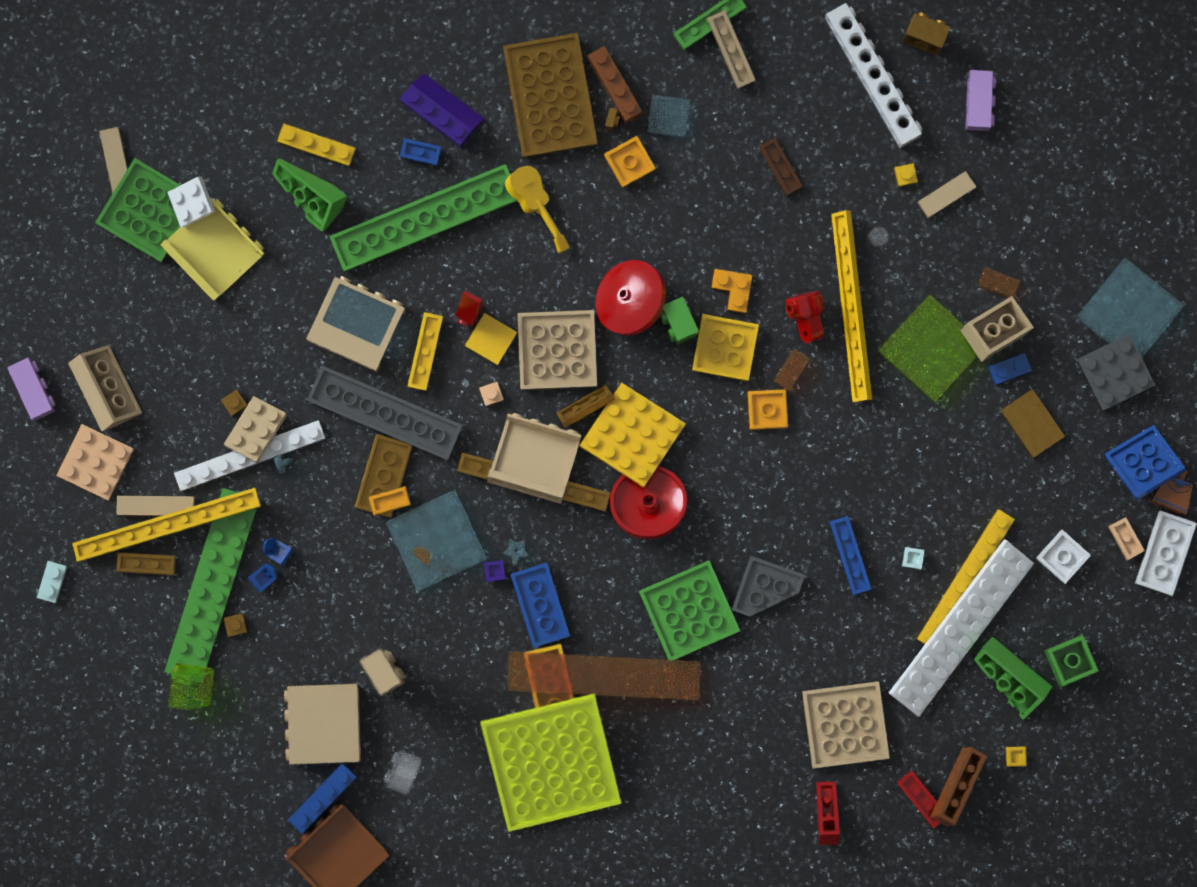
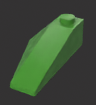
M280 158L277 159L272 173L286 192L291 193L295 199L294 203L296 206H301L305 211L306 219L320 231H325L342 211L347 195L334 185Z

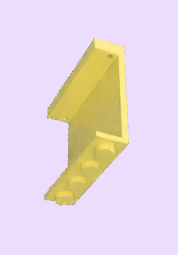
M210 198L215 210L214 213L185 228L180 227L160 245L199 287L215 301L264 255L262 252L264 248L257 240L253 242L249 238L251 234L244 227L239 228L236 224L237 219L231 213L226 214L222 210L224 206L217 198L215 200Z

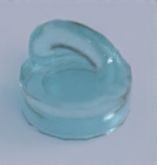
M281 454L274 456L279 474L287 472L285 466L293 462L292 458L283 460Z

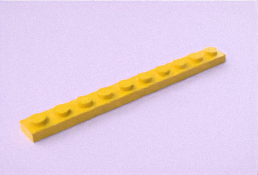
M845 210L831 215L852 401L862 402L872 400L852 217L851 211Z
M252 488L74 542L72 545L77 562H81L261 507L257 489Z

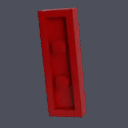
M911 770L896 783L931 827L935 828L940 822L930 816L937 801Z

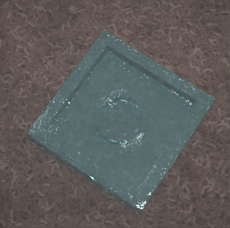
M652 95L648 133L685 138L690 100Z

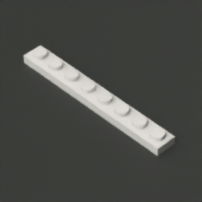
M319 420L274 436L258 463L326 439ZM233 451L175 472L174 474L182 492L257 463Z

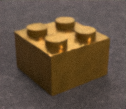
M914 13L903 43L938 56L950 27L942 20L934 21L929 19V16L924 13Z

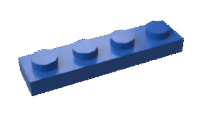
M846 516L830 521L829 523L852 595L871 590L849 517Z

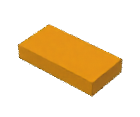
M406 486L369 497L374 516L411 505Z

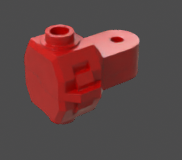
M806 292L786 299V311L789 314V318L796 320L801 339L805 343L821 339L823 337V327L820 314L824 310L823 297L820 292Z

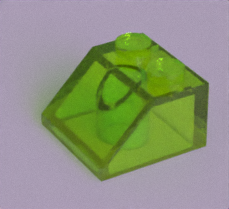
M176 663L171 675L168 707L191 710L210 706L214 669Z

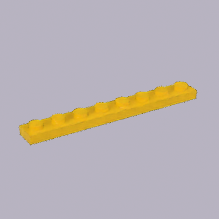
M999 509L996 511L917 637V640L923 644L927 643L991 558L1015 519Z

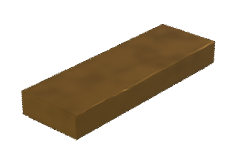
M604 385L557 412V415L566 428L615 400L607 385Z
M118 552L116 572L175 575L176 556Z

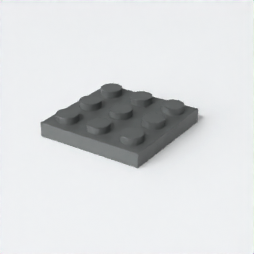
M1130 334L1077 359L1102 410L1108 409L1155 386Z

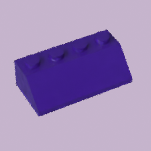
M425 73L412 83L400 98L402 105L460 149L463 148L484 121L483 117Z

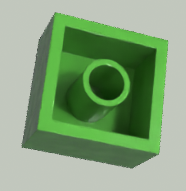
M683 297L664 305L660 318L664 325L667 324L669 327L667 333L671 342L675 341L676 345H679L698 336L699 330Z
M1083 635L1044 650L1059 686H1064L1098 671Z

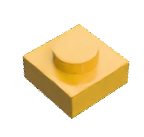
M914 163L894 168L898 187L918 182Z

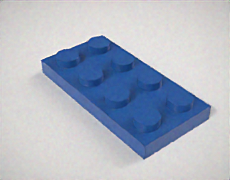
M544 563L510 574L533 648L570 637L548 564Z

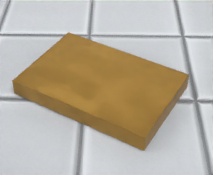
M1033 389L1000 410L1032 458L1065 437Z

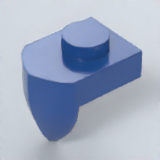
M275 538L267 539L263 544L264 554L281 566H284L294 551Z
M264 564L250 575L248 580L260 593L277 579V570L270 564Z

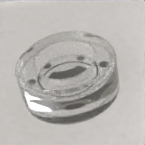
M875 227L869 233V241L874 246H883L888 240V232L882 227Z

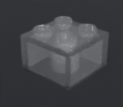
M403 749L395 752L391 763L394 764L393 768L387 771L384 782H387L385 787L408 795L423 757Z

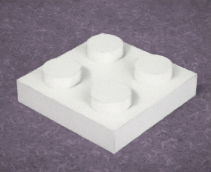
M196 177L168 192L180 227L185 228L215 212L202 177Z
M1060 530L1036 559L1061 582L1066 584L1091 555L1066 532Z

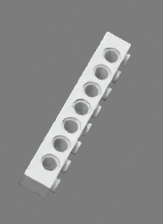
M845 3L827 13L825 19L899 148H902L920 138L922 128L918 121L913 120L911 116L913 114L908 104H904L900 89L894 87L892 75L890 72L886 73L883 68L884 62L879 55L876 56L874 44L865 37V29L861 23H857L855 11ZM848 22L851 25V29L845 30L841 24ZM857 38L860 40L861 45L854 46L851 40ZM868 55L870 57V61L863 62L860 56ZM877 71L880 77L873 79L870 76V72ZM886 87L889 90V94L882 95L879 89ZM889 104H896L898 106V111H891L889 109ZM905 120L908 123V127L901 128L898 121Z

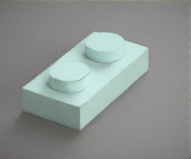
M50 561L47 562L37 598L57 603L68 566Z

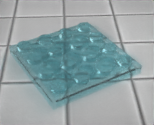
M1124 258L1076 317L1108 343L1130 334L1141 357H1143L1185 305L1128 259Z
M456 490L386 521V525L417 592L487 560Z

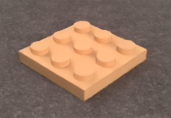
M81 424L56 476L109 501L134 449Z

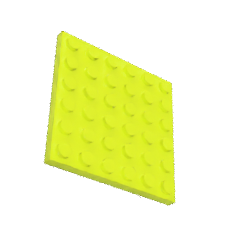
M595 694L481 721L508 832L621 804Z

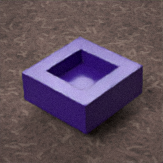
M503 560L484 563L486 582L506 580Z

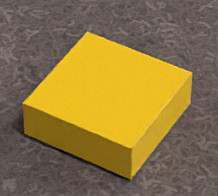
M1006 747V766H1027L1026 747Z

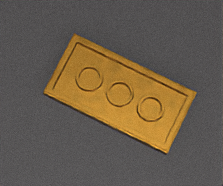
M376 434L355 508L373 513L369 501L370 496L401 488L412 445ZM394 510L379 515L392 518Z

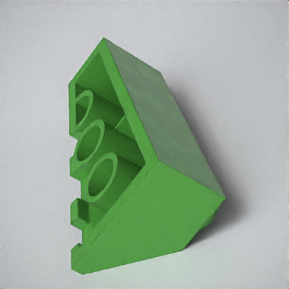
M994 637L981 648L974 659L988 678L995 681L997 684L996 688L1000 693L1004 692L1008 697L1009 704L1017 708L1022 720L1045 699L1052 688L1049 683Z

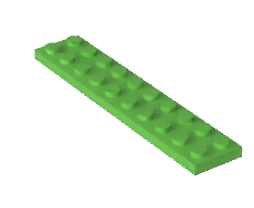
M506 164L329 236L343 271H349L517 202L508 193L505 186V181L510 175Z
M223 488L220 498L238 492ZM257 508L211 523L165 668L166 673L198 683L203 682Z

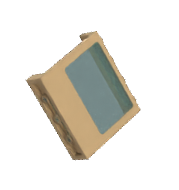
M343 276L340 279L335 277L306 340L378 372L381 359L402 314L406 311L402 307L403 303L394 299L390 302L385 299V295L379 292L372 294L368 292L369 288L361 284L357 286L350 284L351 280Z

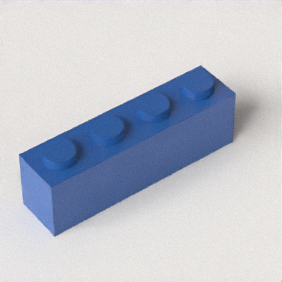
M342 763L288 821L301 833H304L358 776L345 763Z

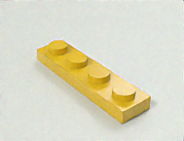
M284 123L277 140L280 144L350 167L356 150L354 147Z
M424 312L407 386L409 388L427 391L443 316Z

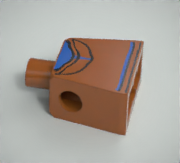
M1186 470L1184 473L1158 487L1149 502L1181 516L1186 515L1193 487L1191 483L1185 481L1188 471Z

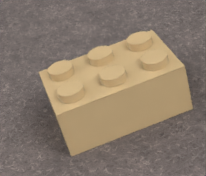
M1011 296L968 322L960 331L981 362L1026 336L1034 327Z

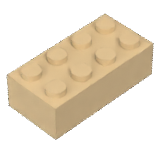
M379 649L360 661L380 695H387L405 684L403 679L406 678L402 669L394 665L396 659L391 651Z

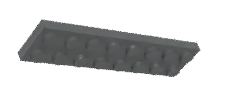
M321 366L307 399L308 402L447 461L463 427L462 424L325 366Z

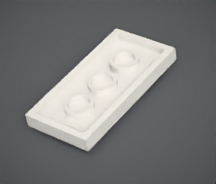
M1159 511L1135 584L1173 596L1197 523Z

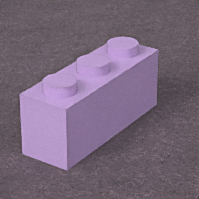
M970 70L968 73L966 130L989 131L991 126H994L995 115L991 114L992 107L995 106V96L992 95V88L996 86V77H993V71Z
M26 358L7 367L32 420L36 421L55 412L53 407L56 405L51 395L48 396L45 390L48 386L44 378L40 379L38 375L40 369L35 360L32 361L30 358Z

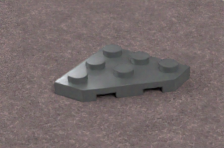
M750 556L732 611L750 617L798 594L805 574Z

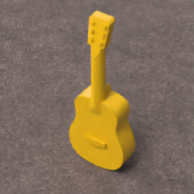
M531 166L518 168L505 181L508 193L520 203L525 213L536 212L541 214L555 238L554 242L558 253H562L569 248V245L544 207L549 201V196L543 189L540 174Z

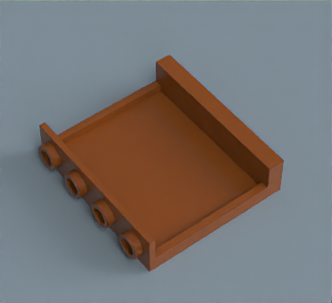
M336 804L329 811L331 815L326 820L322 817L314 825L316 829L312 833L306 832L300 838L302 842L297 847L294 844L286 852L288 856L285 859L313 887H357L391 855L344 804L340 806Z

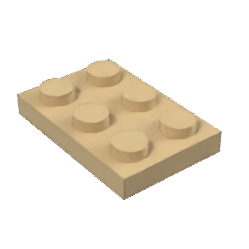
M253 396L225 441L224 446L258 464L287 414Z

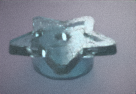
M512 539L508 540L509 547L503 554L511 556L514 563L520 557L528 556L524 549L525 540L515 542Z

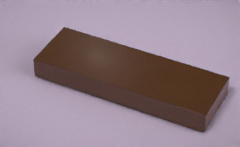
M776 138L758 147L786 197L803 188Z

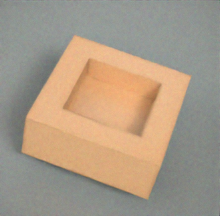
M498 382L479 388L485 406L504 400Z

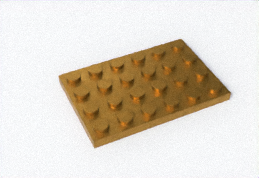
M578 33L503 46L523 158L598 145Z

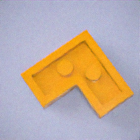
M719 269L714 270L712 289L730 291L727 310L746 313L752 275Z

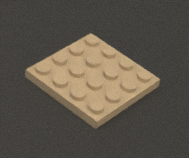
M594 310L518 313L521 390L597 387Z
M879 681L802 691L812 768L890 758Z

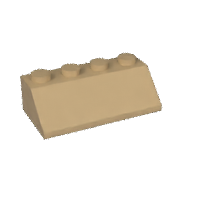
M109 345L79 354L68 363L101 431L116 427L142 414Z

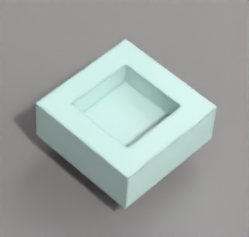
M905 547L902 566L922 569L925 550Z

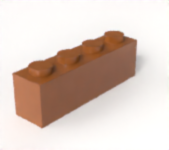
M605 46L589 54L588 61L624 124L626 125L642 116V110Z
M972 747L962 748L930 816L931 818L945 826L956 825L987 756Z

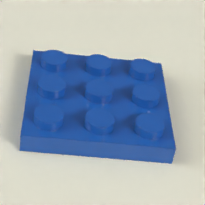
M1154 425L1105 453V458L1136 501L1186 471L1185 466Z

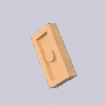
M1126 517L1108 526L1126 560L1145 551Z

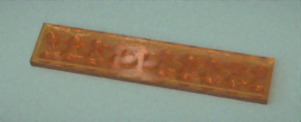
M509 652L508 691L576 695L595 694L596 696L698 701L700 662Z

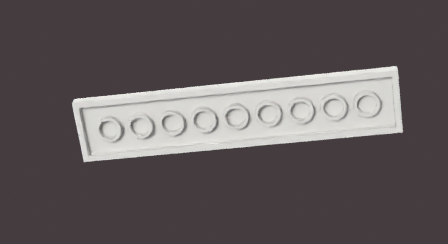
M1003 540L890 690L889 694L919 717L1034 563L1007 540Z

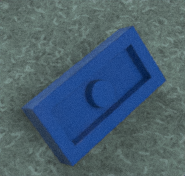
M404 138L400 158L437 166L442 147Z
M1025 353L988 367L995 385L1032 371Z

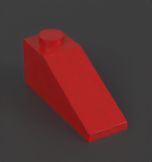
M467 291L463 292L456 313L459 324L467 328L469 325L474 327L484 308L482 299Z
M816 782L819 845H838L840 832L836 782Z

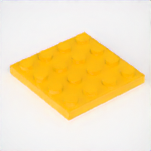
M621 383L613 394L615 400L605 406L581 442L580 447L644 488L686 423Z

